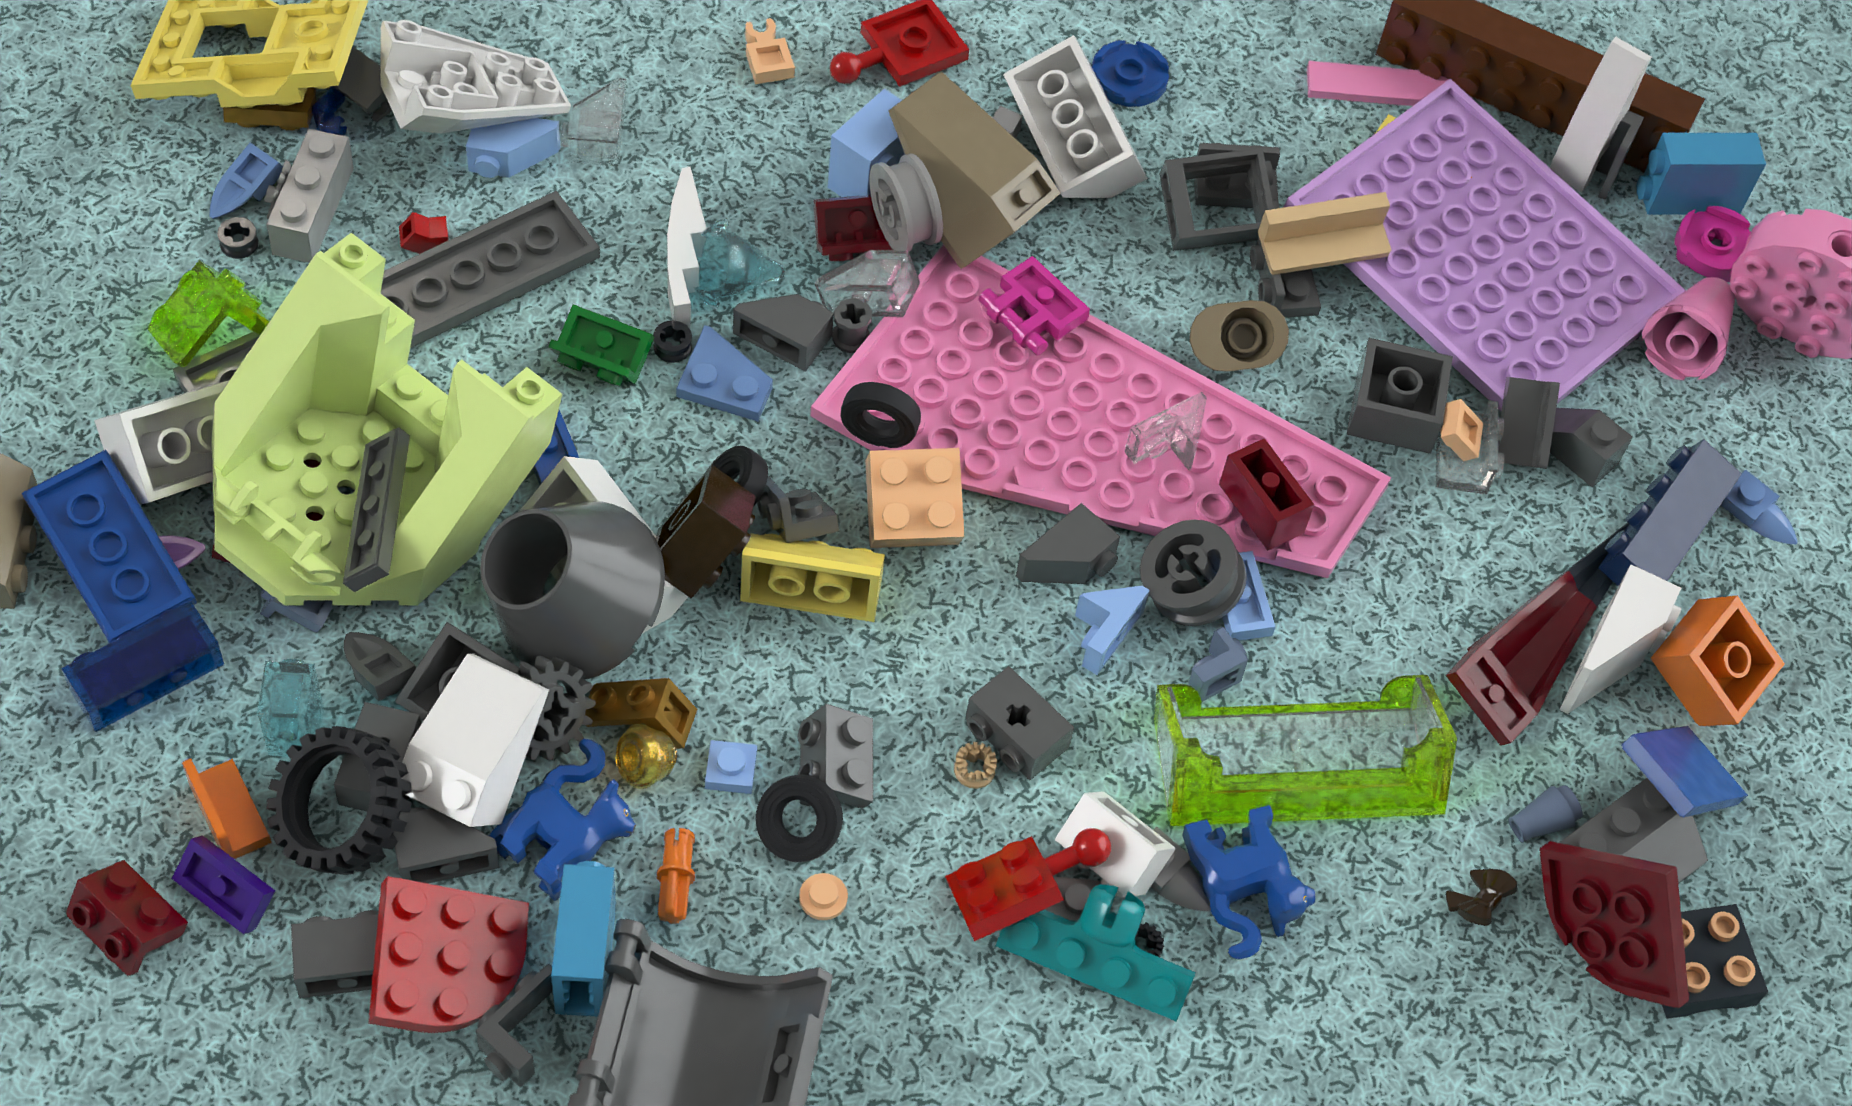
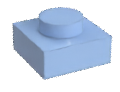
M711 740L705 789L752 794L757 745Z

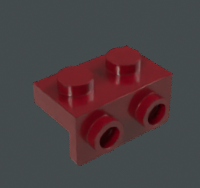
M871 195L813 200L817 250L824 256L828 255L829 261L854 259L853 253L870 252V257L876 258L895 255V251L889 245L880 228Z
M125 860L78 879L66 910V915L74 926L81 930L127 976H131L139 971L146 953L182 936L188 924V921Z

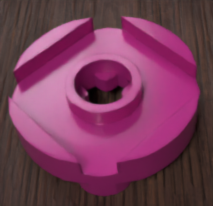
M1708 206L1706 211L1695 213V210L1690 211L1681 221L1675 235L1677 260L1700 275L1717 277L1730 282L1733 264L1743 253L1748 236L1751 233L1749 230L1750 222L1736 211L1721 206ZM1714 238L1722 241V247H1718L1711 242Z

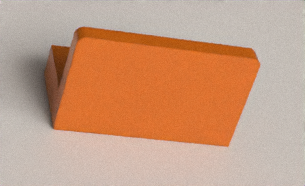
M191 758L182 762L189 786L220 849L233 859H236L272 843L270 835L233 759L200 773L197 772Z

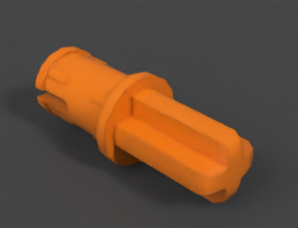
M671 828L664 833L663 865L657 870V879L661 882L658 917L660 920L668 921L670 924H678L679 921L686 918L689 885L695 881V872L691 868L695 834L685 828H679L678 840H675V828Z

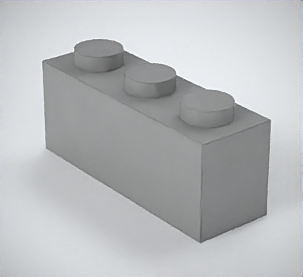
M308 128L266 224L272 255L310 263L315 254L319 252L354 169L349 137Z

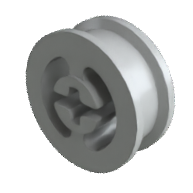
M913 153L903 155L899 163L888 166L884 162L874 164L870 169L869 175L871 199L880 228L892 249L898 254H905L910 252L913 244L923 241L927 245L939 243L943 234L941 206L932 178L920 158Z

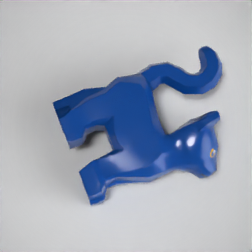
M582 739L578 745L587 757V761L583 765H558L548 772L541 784L526 794L522 806L503 818L502 824H498L488 835L495 839L497 853L504 859L511 856L512 860L517 864L526 856L525 847L530 841L536 840L547 849V853L539 860L534 874L541 879L539 888L555 901L561 895L564 864L577 865L579 862L591 861L604 842L618 837H629L636 828L628 805L617 794L619 784L614 779L608 783L596 799L588 815L585 816L573 808L559 792L564 782L584 783L597 777L605 767L606 754L603 748L597 742L590 739Z
M1270 805L1249 810V825L1242 828L1243 845L1224 850L1223 845L1226 835L1223 828H1215L1211 833L1212 828L1207 819L1185 824L1182 834L1190 860L1203 876V891L1210 901L1211 913L1218 924L1242 934V941L1228 949L1229 955L1235 959L1248 958L1257 953L1262 943L1260 929L1249 917L1230 910L1231 903L1250 895L1265 893L1267 895L1269 915L1277 937L1284 935L1287 923L1300 918L1306 908L1315 903V890L1303 884L1292 875L1285 850L1270 832L1269 827L1273 819Z

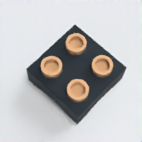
M1737 904L1681 912L1689 1001L1679 1009L1662 1005L1666 1019L1688 1016L1714 1009L1757 1006L1768 993V989Z

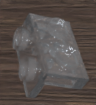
M1489 400L1484 413L1474 412L1483 422L1478 458L1462 461L1443 442L1439 432L1436 440V488L1487 494L1494 478H1501L1504 467V454L1498 452V443L1501 442L1504 433V418L1498 417V401Z

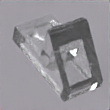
M1200 392L1131 426L1124 452L1133 464L1148 457L1151 459L1157 458L1170 447L1185 467L1191 470L1198 447L1207 397L1203 392Z

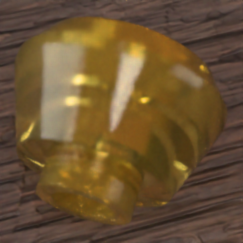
M643 724L630 726L620 737L616 747L618 771L622 778L636 789L648 788L667 777L677 760V750L669 736L664 732Z

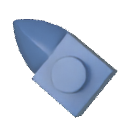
M250 142L218 182L211 199L209 216L215 219L232 213L247 203L252 197L260 202L266 195L268 186H273L279 179L283 166Z
M1747 470L1742 472V475L1723 500L1721 506L1747 527L1764 537L1787 544L1796 545L1798 543L1792 524L1784 512L1776 505L1780 496Z

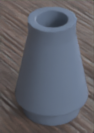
M1562 785L1558 788L1550 786L1519 813L1510 817L1508 821L1518 840L1523 843L1531 838L1574 828L1575 821L1583 817V812L1577 797L1568 786Z

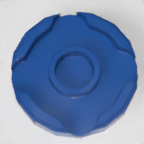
M1117 40L1104 45L1094 55L1092 69L1107 99L1112 103L1127 107L1145 106L1157 101L1165 93L1169 80L1168 62L1157 49L1147 43L1136 41L1134 45L1125 44L1126 40Z

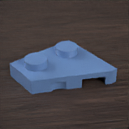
M704 325L676 388V397L759 421L771 393L773 379L713 328Z

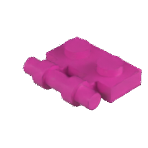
M1033 256L1001 276L1000 288L1005 291L1004 294L997 296L988 288L978 298V301L987 308V315L995 323H1003L1013 333L1012 338L1022 348L1028 347L1036 355L1042 354L1048 347V342L1039 335L1046 330L1056 340H1059L1088 320L1090 308ZM1021 306L1031 317L1024 321L1014 309Z

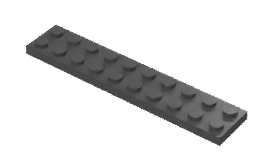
M554 191L384 270L381 294L415 320L410 346L412 348L599 259L600 247L559 193ZM266 326L173 368L175 379L184 393L230 380Z

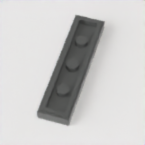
M400 427L365 444L343 577V584L353 592L389 575L410 440V435Z

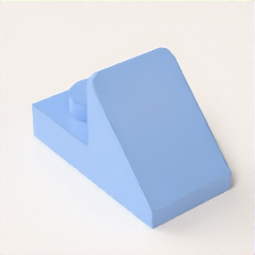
M1134 586L1088 592L1079 596L1075 616L1092 626L1081 644V647L1086 650L1082 667L1096 675L1099 674L1143 614L1149 589L1144 586Z

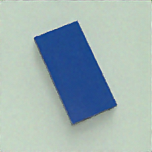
M106 449L22 493L112 649L197 604L196 598Z

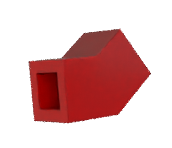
M413 212L399 226L401 248L421 254L449 241L446 216L426 217Z

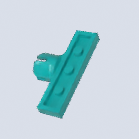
M1099 884L1091 890L1078 920H1068L1047 910H1042L1001 929L996 947L1176 1022L1196 974L1194 971L1145 952L1135 945V937L1145 914L1144 903L1140 898L1128 891L1118 913L1110 911L1119 887Z

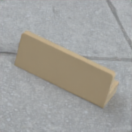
M1386 192L1265 210L1258 235L1270 273L1276 275L1388 257L1391 252V246L1383 225L1390 208Z

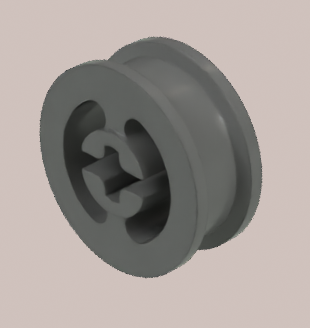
M1204 520L1181 521L1159 532L1146 547L1140 563L1141 582L1145 588L1150 590L1148 595L1152 598L1159 612L1168 620L1184 626L1206 625L1222 618L1239 602L1246 586L1247 573L1245 563L1232 539L1221 527ZM1185 558L1189 567L1197 575H1202L1208 585L1202 588L1197 578L1190 571H1184L1179 561Z

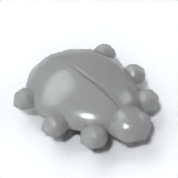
M288 160L284 162L277 186H268L264 199L265 202L271 203L267 219L271 215L291 169Z

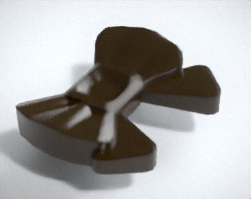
M1473 869L1470 871V877L1480 891L1475 897L1454 891H1446L1448 910L1451 912L1458 911L1461 917L1471 923L1488 926L1492 922V912L1500 904L1502 898L1517 892V881L1503 870Z

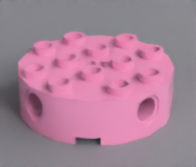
M1805 209L1803 215H1786L1784 210L1768 214L1752 229L1743 253L1734 262L1732 267L1730 286L1731 291L1735 294L1738 306L1757 325V330L1760 334L1770 339H1777L1781 336L1795 343L1796 351L1807 357L1815 358L1820 355L1841 359L1852 358V219L1826 210Z

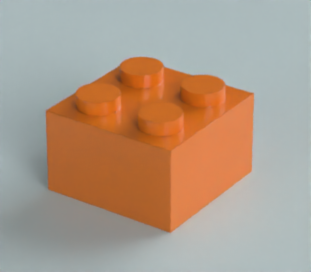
M1738 595L1698 599L1650 658L1699 726L1738 725L1785 665Z

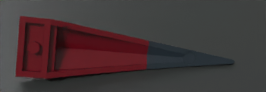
M1626 523L1467 648L1468 652L1445 675L1500 746L1512 743L1538 715L1578 638L1613 583L1598 568L1608 555L1605 547L1617 533L1622 530L1625 531L1629 523Z

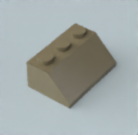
M0 453V608L15 609L18 593H24L27 588L28 569L24 565L26 555L35 551L37 541L36 528L33 526L35 516L22 493L38 484L31 468Z

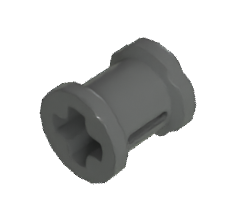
M848 298L841 301L838 307L835 308L834 321L837 325L832 332V340L838 349L847 353H855L870 335L867 327L872 321V309L867 303L856 298Z

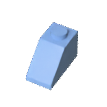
M534 118L471 129L466 145L468 171L476 172L486 178H493L495 176L511 177L558 153L560 148L559 121Z

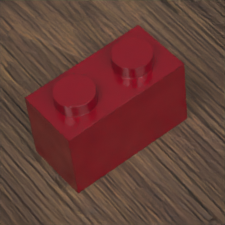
M1261 439L1229 454L1219 485L1267 551L1304 534L1315 504L1266 439Z

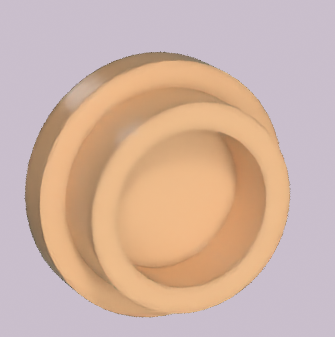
M828 873L810 876L802 884L799 893V901L803 911L817 920H830L839 916L844 911L848 900L845 884L838 877Z

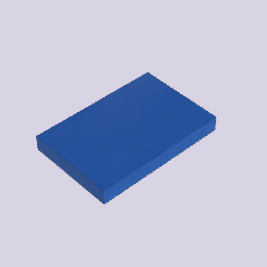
M1688 726L1632 734L1622 744V749L1680 817L1684 818L1733 807L1748 796Z

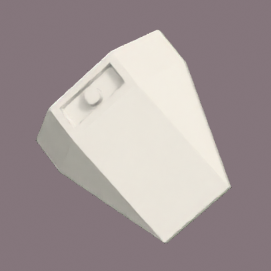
M400 20L398 22L382 21L380 85L400 129L442 134L565 114L570 111L571 104L549 63L541 59L526 57L419 26L408 20Z

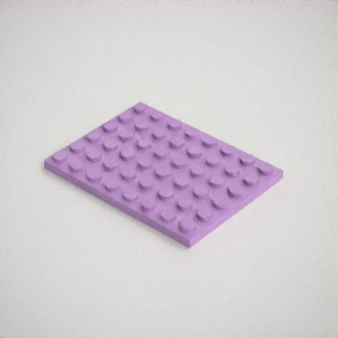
M1451 79L1288 197L1284 207L1386 192L1390 208L1383 225L1391 246L1389 256L1345 263L1344 265L1438 353L1453 356L1452 366L1500 411L1502 409L1506 377L1560 383L1558 404L1638 338L1653 313L1686 291Z

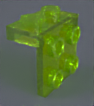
M199 260L190 271L182 276L178 287L165 304L155 310L148 325V331L170 359L183 368L191 362L226 316L231 317L258 335L264 331L270 321L259 309L262 302L244 288L246 283L226 268L220 273Z

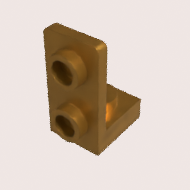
M670 678L596 683L589 694V698L596 701V706L585 711V715L591 718L593 722L592 725L585 726L645 724L667 748L683 749L698 709Z

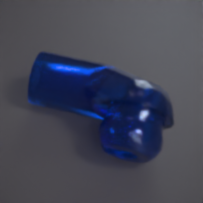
M329 87L312 105V113L318 131L344 136L347 126H341V123H344L345 120L341 116H335L334 113L345 102V96L333 87Z

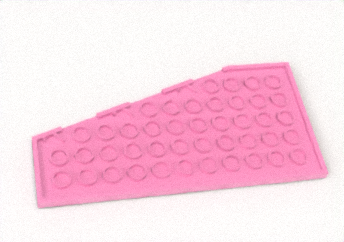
M942 245L811 406L810 416L871 451L959 448L962 489L1063 514H1069L1082 503L1107 525L1156 536L1168 526L1181 521L1204 520L1214 523L1225 530L1239 553L1253 551L1255 560L1258 562L1324 578H1329L1391 480V477L1090 314L1088 320L1059 340H1056L1046 330L1039 335L1048 342V347L1042 354L1036 355L1028 347L1022 348L1013 340V333L1003 323H995L987 315V308L978 301L980 294L988 288L997 296L1004 294L1005 291L1000 288L1001 276L1009 272V270L983 256L960 269L944 245ZM1021 306L1014 309L1024 321L1031 317ZM878 382L896 387L908 394L917 403L921 411V422L914 439L905 446L888 448L875 446L855 437L843 425L840 416L841 406L847 392L859 383ZM867 410L880 419L894 420L883 412ZM1264 438L1315 504L1305 533L1268 551L1219 485L1227 456Z

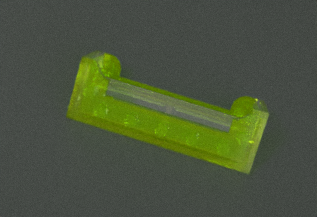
M1405 675L1390 680L1383 687L1379 701L1201 708V697L1192 686L1186 684L1157 685L1154 724L1170 826H1185V824L1206 819L1210 825L1249 823V810L1270 805L1273 812L1272 822L1441 815L1446 813L1457 736L1428 675Z

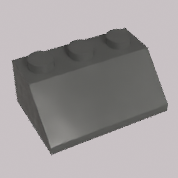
M1648 778L1637 784L1559 842L1676 866L1678 884L1708 861L1694 817H1680Z

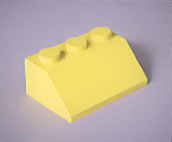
M750 533L751 538L742 552L740 601L875 622L885 554L874 553L866 548L849 549L830 546L822 541H794L786 543L777 534L760 535Z

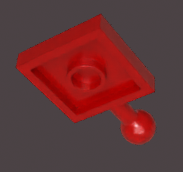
M918 0L861 22L860 33L872 49L857 55L851 52L836 54L830 62V73L837 82L849 84L858 79L861 70L882 63L899 87L967 61L969 48L933 0Z
M1086 828L1076 835L1072 846L1043 858L1031 836L1022 841L1009 843L1000 851L979 861L968 862L957 871L946 875L945 878L975 942L1063 901L1064 899L1053 876L1080 863L1088 867L1103 864L1110 855L1111 842L1102 830Z

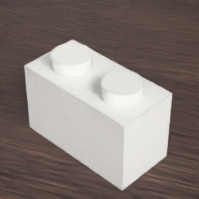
M1104 791L1084 793L1054 839L1064 848H1068L1073 845L1074 838L1080 831L1086 828L1102 830L1111 842V852L1108 859L1103 864L1095 867H1088L1081 863L1078 866L1092 869L1103 878L1101 884L1119 887L1116 896L1120 898H1125L1128 891L1135 896L1145 895L1176 849Z

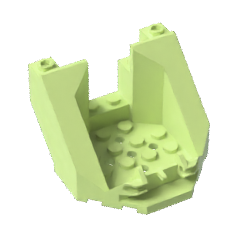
M352 233L325 253L319 251L315 254L215 401L211 442L214 550L283 605H304V600L332 601V606H370L371 601H398L399 606H418L478 552L482 538L549 446L562 393L528 367L502 387L485 373L483 375L463 360H460L453 368L449 394L444 393L407 364L415 320L381 294L386 259ZM400 427L410 435L390 572L389 575L353 592L343 584V577L365 444ZM313 459L319 461L320 465L311 468L306 466L303 461ZM347 486L355 491L352 494L346 495L339 492L338 487ZM316 512L323 515V518L319 521H312L306 514Z

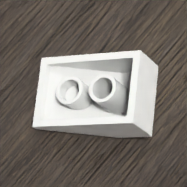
M230 380L94 420L103 449H106L139 504L149 503L212 482L213 461L211 442L214 405Z
M1630 565L1602 616L1559 709L1560 711L1567 714L1638 668L1648 652L1654 654L1664 642L1667 633H1670L1681 612L1682 608L1674 605L1681 587Z
M467 654L408 745L402 762L406 765L408 774L401 779L411 782L412 793L405 795L469 827L502 824L549 689L479 656Z

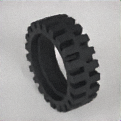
M332 726V728L322 727L315 730L316 735L307 733L299 738L302 746H290L286 751V754L291 759L290 762L280 760L275 770L281 773L282 777L280 780L271 779L268 789L277 791V795L275 798H267L266 809L276 812V815L267 818L270 829L278 831L273 836V839L277 846L284 847L282 853L288 859L295 860V863L302 867L324 873L342 875L354 874V871L363 872L371 868L370 862L379 863L386 857L382 848L394 849L398 840L392 835L393 831L404 832L407 822L399 819L401 812L410 813L412 802L402 799V795L412 793L411 782L401 779L408 774V770L404 763L397 761L401 757L396 749L389 747V743L385 740L356 729L341 726ZM353 754L363 761L370 778L371 798L366 817L356 833L342 845L333 848L323 847L317 842L309 825L308 802L312 787L326 765L339 755Z

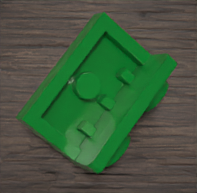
M573 304L558 341L551 339L548 348L556 355H559L557 363L580 372L583 365L598 370L597 378L620 387L623 380L632 384L637 382L655 337L651 333Z

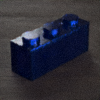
M189 602L180 608H172L165 611L158 619L137 630H129L122 633L114 642L94 652L79 655L71 664L61 669L70 692L95 732L223 666L224 661L218 641L193 603Z

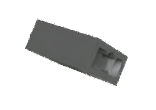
M1263 148L1165 160L1159 173L1173 251L1258 240V230L1265 210L1280 208L1278 201L1272 200L1270 185L1273 184V168L1270 161H1265ZM1247 172L1256 223L1195 231L1186 180Z

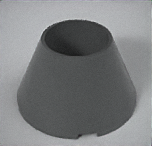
M578 502L517 512L506 518L492 532L485 544L480 564L484 589L505 641L514 655L521 662L534 667L537 656H543L551 661L554 656L581 669L583 671L581 678L584 680L610 671L635 651L632 646L639 639L647 625L653 626L664 594V562L654 535L632 513L615 504L606 502ZM567 555L566 565L559 581L549 593L543 596L544 586L550 572Z

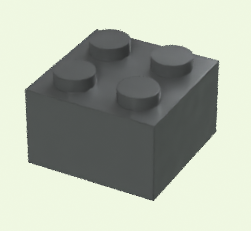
M1368 338L1358 366L1346 435L1431 454L1443 425L1453 356Z

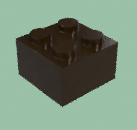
M714 465L709 467L658 528L655 538L663 557L665 580L691 599L702 586L709 589L716 582L723 571L721 564L729 554L736 557L741 553L751 538V534L747 531L755 519L752 510L756 496Z

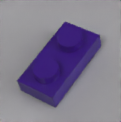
M203 835L190 840L171 878L242 934L253 932L257 928L276 891Z

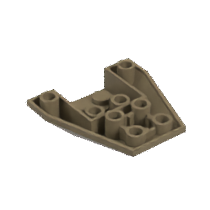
M942 71L888 110L905 155L913 153L918 156L932 178L943 218V234L940 241L960 269L966 267L1012 235L1061 194L1038 159Z

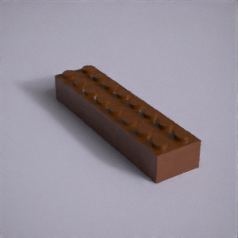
M1393 0L1376 51L1377 56L1386 59L1391 64L1400 65L1411 70H1419L1421 74L1438 80L1441 76L1451 79L1469 96L1494 106L1499 111L1508 112L1530 122L1536 127L1544 128L1560 136H1564L1594 73L1604 55L1476 0ZM1644 73L1628 110L1644 117L1624 164L1644 173L1648 166L1650 152L1656 148L1662 133H1689L1705 98Z

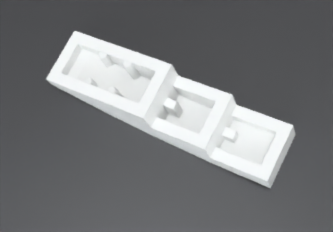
M1617 37L1610 43L1594 73L1550 165L1552 171L1568 185L1580 192H1583L1590 183L1601 156L1608 149L1619 122L1630 108L1651 60V56Z
M685 167L681 170L672 199L667 233L668 299L672 320L680 321L691 328V302L688 293L699 292V265L697 258L707 256V229L691 167Z

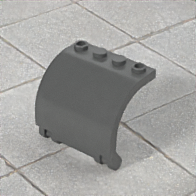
M619 919L617 921L613 938L617 942L615 950L609 952L607 956L605 971L609 973L588 1056L587 1059L579 1061L575 1078L579 1081L577 1092L570 1095L567 1106H805L815 1056L818 1052V1042L824 1015L829 1001L828 997L833 979L831 973L821 967L777 976H754L721 971L689 961L651 940L645 926L638 921L631 919Z

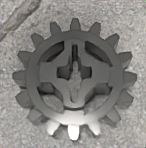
M537 656L535 667L521 662L519 664L521 677L549 689L526 757L535 760L539 755L548 761L553 760L555 748L564 754H568L570 752L569 740L572 738L577 741L584 739L579 731L581 725H592L593 720L585 715L586 709L596 706L595 700L585 696L593 687L592 684L581 678L583 675L581 669L555 656L552 661L543 656ZM557 680L562 682L567 693H563V686L557 684Z

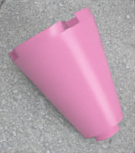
M1717 277L1704 278L1650 316L1642 331V340H1645L1647 347L1645 354L1648 360L1660 372L1677 380H1684L1686 377H1699L1697 380L1706 379L1718 370L1726 355L1735 304V294L1731 291V286L1726 281Z

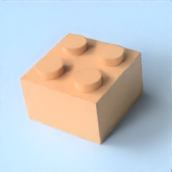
M960 449L870 451L865 461L870 548L959 545L964 538Z

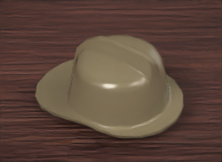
M1248 300L1221 303L1205 308L1195 317L1190 328L1189 342L1197 359L1214 371L1228 372L1254 369L1272 364L1283 354L1288 344L1289 328L1282 313L1275 306L1265 301Z

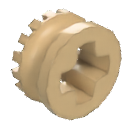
M973 742V744L967 743L965 747L962 746L959 749V752L956 754L954 773L962 785L968 788L979 789L986 787L992 782L997 768V759L995 752L991 751L992 748L990 746L987 748L984 743L979 745L977 742ZM978 759L984 761V772L976 770L974 773H968V763L966 760L973 763Z

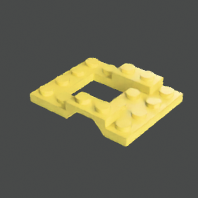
M168 0L132 80L131 88L135 99L153 98L155 100H163L174 96L193 95L195 97H205L210 94H217L221 108H251L255 105L268 104L288 106L303 102L308 87L326 89L339 85L368 0H312L310 3L278 5L271 0ZM239 24H245L249 38H267L262 53L192 58L206 26L221 25L222 27L230 28Z

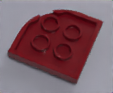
M1552 841L1540 847L1543 888L1549 916L1563 944L1566 946L1571 943L1579 955L1589 964L1585 970L1604 985L1627 996L1678 1009L1689 1001L1677 867Z

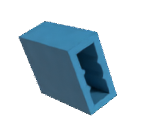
M1662 133L1656 148L1650 152L1648 166L1644 174L1639 176L1637 181V196L1640 200H1644L1647 215H1686L1695 210V213L1706 211L1708 206H1721L1741 214L1766 166L1758 134Z
M583 861L577 865L564 864L551 973L555 1014L598 1017L609 973L605 971V964L608 953L612 951L616 914L614 867H605L603 864L594 861Z

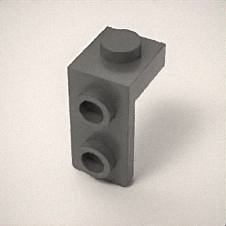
M547 964L538 973L531 971L524 976L514 990L515 994L504 1005H494L481 1017L477 1025L478 1049L486 1055L484 1062L488 1069L501 1081L511 1078L520 1088L535 1074L534 1059L509 1032L553 992L552 966L550 964Z

